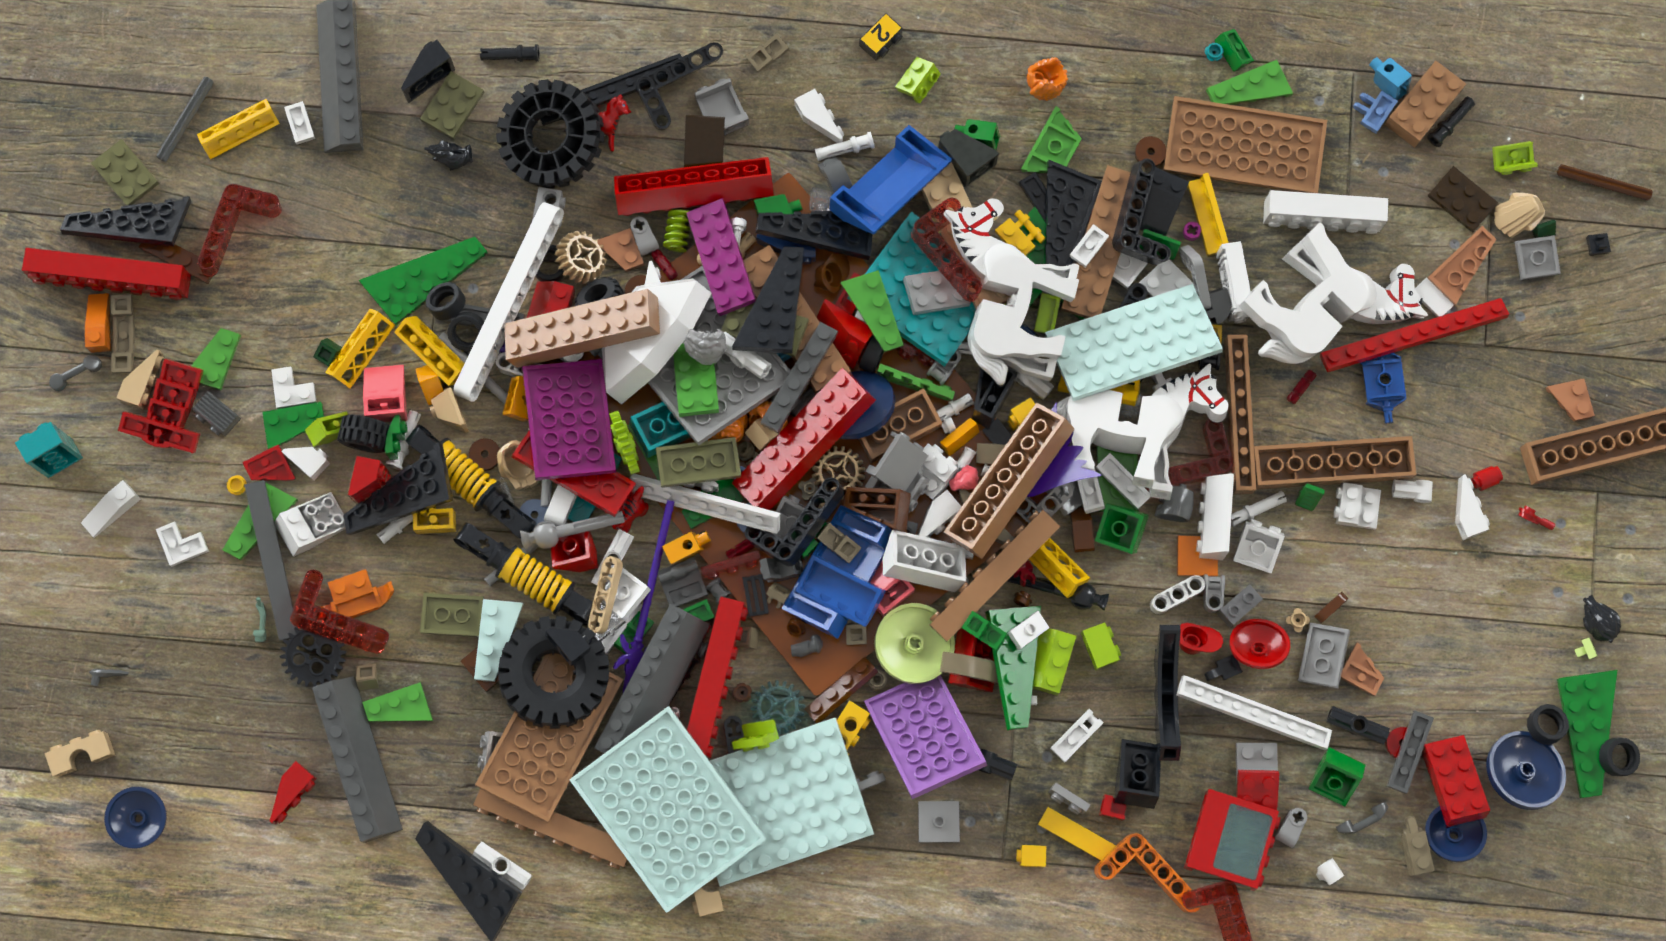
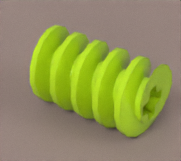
M676 209L668 212L669 218L666 221L668 226L665 227L667 233L664 235L666 241L663 242V247L678 253L687 251L682 246L688 245V242L684 241L683 238H689V235L684 233V231L690 230V227L685 225L689 223L688 218H686V213L689 211Z

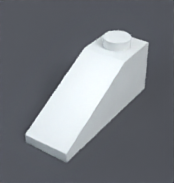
M122 480L100 500L81 524L95 538L141 499Z

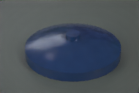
M868 371L851 372L852 376L876 401L840 439H859L869 436L882 428L890 419L895 408V395L890 383L883 376Z
M1514 731L1499 738L1488 752L1486 769L1490 783L1498 795L1509 804L1520 809L1539 810L1552 804L1562 794L1566 783V770L1560 754L1552 744L1545 745L1535 741L1527 731Z

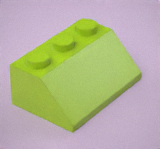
M1048 628L1038 636L1033 689L1055 696L1059 695L1075 643V635Z

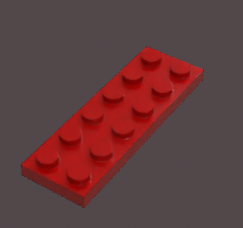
M528 431L512 454V458L534 470L530 431ZM618 472L550 479L613 517H616L636 487L634 481Z

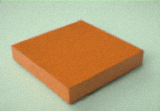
M1178 535L1177 576L1197 575L1203 577L1204 574H1208V576L1217 577L1218 560L1199 558L1200 552H1196L1197 540H1201V536Z

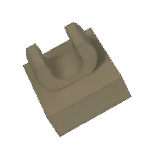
M774 582L766 593L769 596L767 603H770L774 598L778 601L776 608H780L787 600L791 590Z

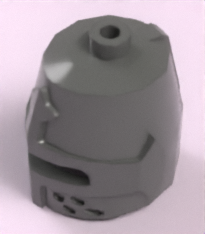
M1185 484L1173 486L1170 500L1159 498V502L1164 504L1157 506L1154 516L1175 522L1190 521L1194 505V492L1186 489L1187 485Z

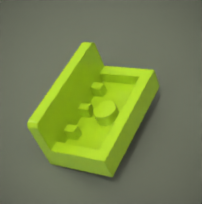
M916 57L895 87L899 92L913 97L915 102L920 104L938 80L940 72L934 63Z
M1531 141L1492 147L1494 170L1500 172L1501 175L1512 174L1514 170L1528 172L1533 167H1538L1537 162L1534 161L1533 142Z
M775 720L743 724L744 737L733 741L732 745L734 750L742 749L743 752L753 750L754 747H758V749L770 747L769 743L779 739Z

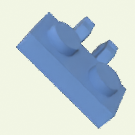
M1383 91L1380 92L1376 99L1362 92L1359 98L1372 106L1369 109L1356 102L1353 107L1359 113L1365 115L1360 124L1377 133L1398 101Z

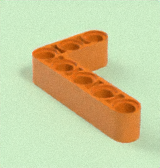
M1141 834L1127 835L1095 866V876L1100 880H1109L1134 858L1183 912L1193 913L1201 907V900L1197 894ZM1132 837L1138 840L1137 848H1133L1130 845ZM1118 851H1121L1124 855V860L1121 863L1115 858ZM1147 852L1152 855V861L1149 864L1144 860V855ZM1103 865L1109 868L1108 876H1103L1101 873ZM1161 867L1166 871V876L1163 879L1158 876V870ZM1174 883H1178L1180 886L1178 894L1172 891ZM1188 898H1191L1194 901V906L1192 909H1189L1186 906V900Z

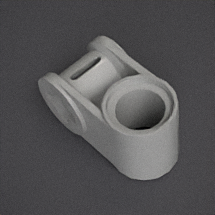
M640 216L635 217L631 221L630 226L640 255L644 256L656 251V249H660L647 220ZM640 224V226L643 227V230L639 231L636 225Z
M956 350L951 357L954 361H948L945 367L935 361L926 375H931L940 382V385H944L961 359L960 351Z
M1204 574L1203 607L1208 613H1216L1224 604L1225 575L1213 577ZM1209 599L1217 600L1218 607L1212 608L1209 605Z
M1301 808L1289 810L1275 834V839L1293 848L1307 821V813ZM1300 813L1301 821L1294 822L1295 818L1292 815Z

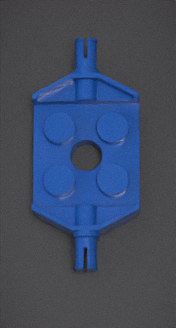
M1395 353L1360 363L1363 368L1367 397L1366 405L1383 411L1385 424L1393 423V408L1407 399L1401 357ZM1380 375H1387L1390 379L1389 384H1383L1380 381Z

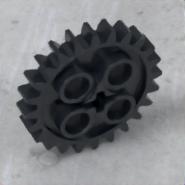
M310 622L309 628H306L303 623L302 630L295 627L296 634L288 633L290 640H283L287 647L280 648V650L285 652V654L280 655V659H286V661L281 666H288L285 674L292 673L291 680L297 677L298 685L305 681V687H308L310 682L313 683V686H317V682L323 684L325 679L332 681L331 675L338 677L337 669L343 670L339 663L346 662L345 659L341 658L342 655L346 654V651L340 650V648L344 647L345 644L338 643L341 636L334 637L335 629L328 632L329 625L322 629L320 622L317 627H314L313 623ZM310 636L314 638V644L307 647L303 644V639ZM297 646L309 652L316 650V654L319 657L329 660L330 663L327 664L315 657L311 660L309 654L298 650ZM323 646H331L333 649L330 655H323L321 653ZM298 654L305 657V661L301 665H297L293 661L294 657ZM320 663L324 668L321 673L316 674L312 671V666Z

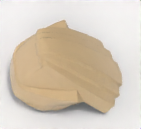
M1516 192L1511 194L1508 201L1495 206L1494 221L1499 230L1513 238L1524 230L1531 231L1543 219L1545 210L1536 195Z
M511 440L497 452L499 473L501 477L508 478L517 490L532 488L540 480L535 481L534 470L512 458V454L521 442Z

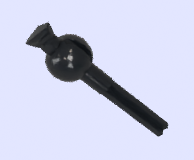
M1012 575L1007 580V582L1020 585L1019 576L1013 577ZM1036 578L1035 584H1032L1030 580L1026 579L1025 587L1067 598L1052 582ZM1085 583L1078 586L1069 599H1071L1072 605L1079 610H1087L1092 605H1096L1104 611L1107 607L1109 594H1096L1095 588L1091 584Z

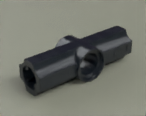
M1335 706L1331 707L1326 723L1349 731L1352 735H1359L1382 745L1387 740L1390 728L1370 721L1364 716H1357ZM1355 720L1360 721L1362 724L1360 731L1354 728Z
M980 750L987 766L978 769L979 771L1012 780L1018 764L998 757L997 754L991 751Z

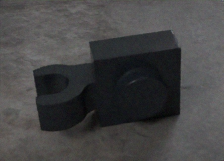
M1232 654L1216 661L1217 668L1206 672L1204 676L1207 681H1210L1221 675L1224 681L1243 671Z

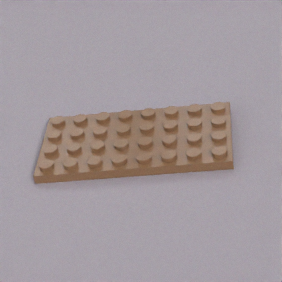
M1174 96L1163 171L1200 178L1203 174L1209 173L1210 179L1290 192L1318 193L1327 120Z
M547 654L539 665L533 680L537 686L540 685L541 689L546 692H562L567 689L568 684L571 686L574 682L576 675H573V670L575 668L574 665L570 666L561 654ZM609 672L607 689L597 709H593L591 715L586 719H580L577 721V724L569 727L562 725L560 729H550V726L543 725V728L534 726L533 722L529 720L525 722L519 718L518 713L515 711L475 786L548 823L617 694L623 679Z

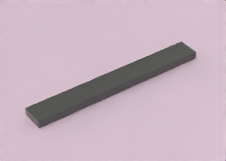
M265 480L245 484V490L277 633L281 641L290 639L288 633L296 634L294 628H298L267 486Z

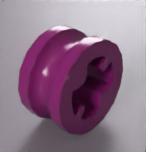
M1188 222L1183 229V236L1188 241L1196 240L1201 233V227L1196 222ZM1189 227L1191 229H1196V232L1194 233L1196 235H1193L1192 233H1187Z

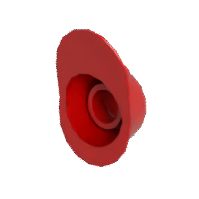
M1192 623L1180 625L1179 646L1187 654L1212 653L1218 651L1223 645L1222 635L1213 628Z

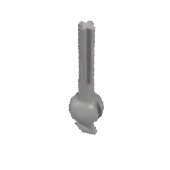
M619 511L616 517L606 514L560 526H555L550 521H542L534 527V532L532 533L520 531L521 541L525 550L535 543L540 548L550 549L558 543L561 537L624 523L625 520L623 512Z

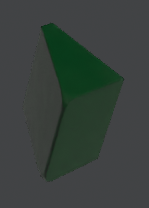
M1550 220L1537 225L1532 231L1534 237L1540 238L1556 235V221Z
M326 338L320 342L313 357L329 367L342 347Z

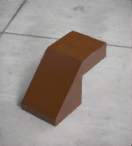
M1084 507L1077 508L1069 514L1075 553L1095 551L1091 514H1086Z

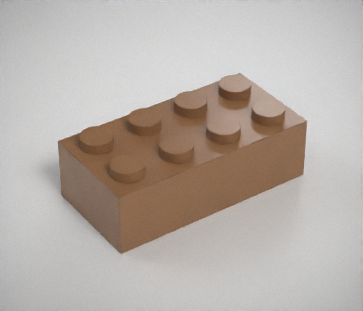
M1435 61L1390 115L1384 125L1415 148L1463 90L1466 83Z
M923 388L896 402L893 414L887 423L873 434L858 440L872 464L883 457L894 440V437L890 435L892 431L897 434L903 432L910 437L909 441L912 443L940 429L942 421Z

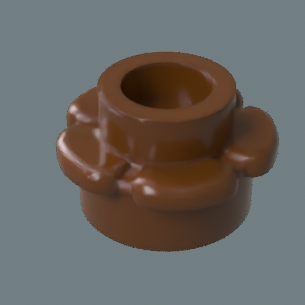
M1025 591L1015 593L1013 601L1017 605L1028 607L1029 604H1032L1029 593Z
M793 617L788 622L787 630L791 635L799 636L806 631L805 623L801 619Z
M739 683L733 688L732 694L737 702H747L751 699L752 689L749 685Z

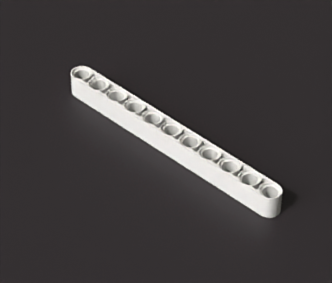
M545 202L540 205L454 385V395L471 402L478 398L499 354V350L505 341L504 323L515 320L563 219L564 211L562 208Z

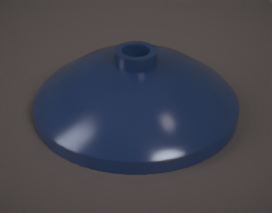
M130 787L118 792L108 803L104 816L105 827L109 836L117 844L132 849L143 848L155 842L164 831L167 821V811L162 799L152 790L143 787ZM138 815L142 816V820L140 822L136 821V817Z
M1438 806L1431 812L1426 821L1425 831L1430 848L1439 857L1447 861H1469L1475 858L1486 844L1487 828L1483 819L1447 827L1441 808ZM1450 834H1455L1457 839H1452Z

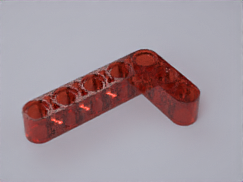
M237 184L226 186L198 258V265L203 275L212 277L218 273L241 210L270 218H275L281 214L282 208L276 195ZM238 194L237 197L231 198V195ZM251 199H257L254 203H249ZM270 204H276L274 207L268 208ZM232 211L231 214L224 215L225 212ZM225 228L223 232H217L219 229ZM213 246H219L217 249L211 250ZM207 263H213L210 267H204Z
M952 197L946 199L918 219L911 231V238L962 298L968 302H973L977 300L982 291L981 281L938 233L950 224L944 216L945 210H948L947 207L954 209L955 212L961 208L960 201ZM932 218H936L940 222H934ZM917 229H922L925 233H920ZM933 243L937 245L938 248H933L932 246H930V244ZM942 258L949 259L950 263L943 261ZM955 273H960L963 277H958ZM971 287L975 289L976 292H971L968 288Z
M1208 419L1203 425V434L1210 458L1169 467L1168 476L1171 479L1170 483L1172 486H1179V484L1187 485L1203 481L1207 476L1228 474L1234 464L1222 421L1213 422ZM1208 424H1215L1217 431H1211L1208 428ZM1219 442L1222 444L1223 449L1216 450L1213 443ZM1219 461L1226 462L1228 469H1221ZM1206 466L1209 469V473L1203 474L1200 472L1199 467ZM1180 471H1188L1190 478H1183Z
M312 569L307 571L290 616L291 623L298 628L371 653L379 654L383 652L389 640V634L386 630L314 605L323 581V575L318 570Z
M1226 880L1183 893V905L1189 910L1213 904L1224 941H1253L1237 886L1234 882Z

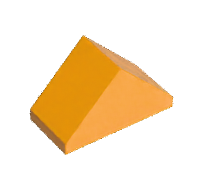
M425 365L415 370L428 406L432 405L431 400L442 393L444 388L440 377L428 365Z

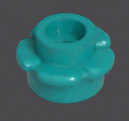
M1211 43L1205 48V55H1207L1208 60L1219 61L1223 57L1224 51L1220 44Z

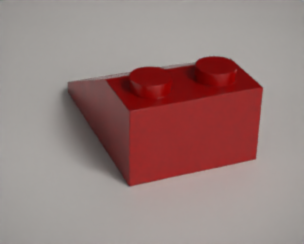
M825 299L816 318L819 322L838 331L833 344L846 364L854 369L861 360L873 334L867 324Z

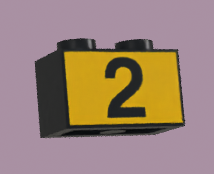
M885 13L859 39V46L876 61L879 57L883 58L889 52L888 48L892 44L896 45L902 39L903 28Z

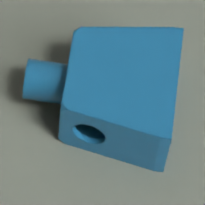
M1376 57L1371 61L1369 66L1375 71L1373 81L1383 92L1397 101L1409 92L1412 75L1392 58L1382 62Z

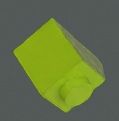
M347 411L317 418L305 429L313 447L328 444L338 438L342 417L348 415Z

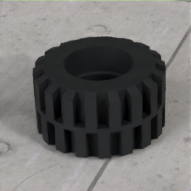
M602 277L589 282L581 289L575 299V306L623 295L625 292L616 279Z
M345 415L342 417L337 441L344 446L356 450L383 453L385 452L389 425L383 421L366 416Z

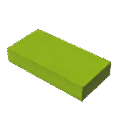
M1041 294L1034 332L1045 334V332L1055 329L1061 298L1050 294Z

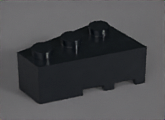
M981 367L979 368L972 420L988 429L990 428L1013 388L1018 372L1008 368L1005 383L1000 386Z

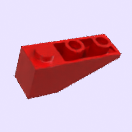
M297 761L281 777L270 818L272 824L282 823L288 816L287 811L291 807L295 808L302 799L300 797L305 791L308 793L316 784L314 781L317 778Z

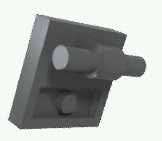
M695 558L658 571V577L669 605L672 604L679 607L708 596Z

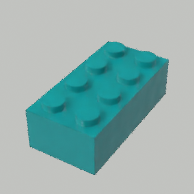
M664 402L630 417L629 424L647 458L656 454V447L677 445L692 438Z
M52 422L42 423L37 427V430L32 433L23 434L15 442L25 462L47 478L83 459L73 439Z

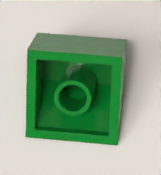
M1107 503L1095 541L1130 554L1137 553L1149 515L1131 508Z
M1328 747L1308 789L1345 807L1363 778L1366 764Z

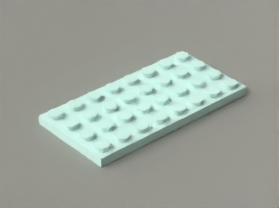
M1193 284L1045 332L1046 338L1058 335L1066 336L1062 354L1056 363L1073 401L1221 353L1223 350Z

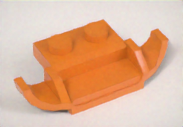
M364 569L327 582L333 601L329 605L315 607L318 618L344 622L381 609L393 595L394 588L391 581L380 587H372L368 572Z

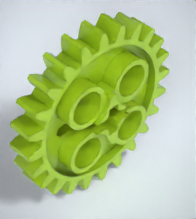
M619 411L609 413L613 423L610 425L614 435L613 440L624 465H628L631 475L640 472L637 464L639 458L636 453V444L632 433H629L625 420L622 421Z

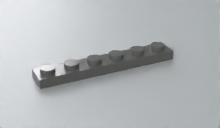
M822 322L819 323L762 418L761 425L776 433L780 432L838 335L837 330Z

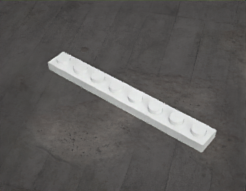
M633 474L630 477V480L636 483L632 493H635L639 487L643 486V498L665 504L667 500L675 502L674 506L775 534L780 530V513L682 486L661 488L659 480Z
M1183 675L1181 677L1176 696L1324 751L1328 749L1332 730L1188 676Z

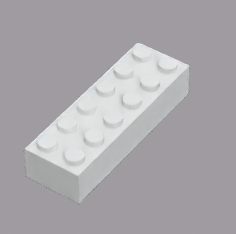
M1270 190L1264 201L1263 224H1269L1270 227L1287 225L1288 228L1296 229L1301 226L1311 230L1321 222L1328 231L1345 229L1351 233L1360 230L1366 231L1368 234H1376L1380 232L1388 220V198Z

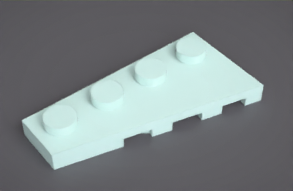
M483 599L475 680L496 681L502 650L506 642H509L524 603Z

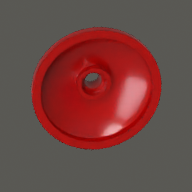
M1250 619L1241 622L1233 629L1230 635L1229 646L1234 657L1242 664L1256 669H1269L1285 661L1290 651V639L1286 631L1278 624L1265 619Z

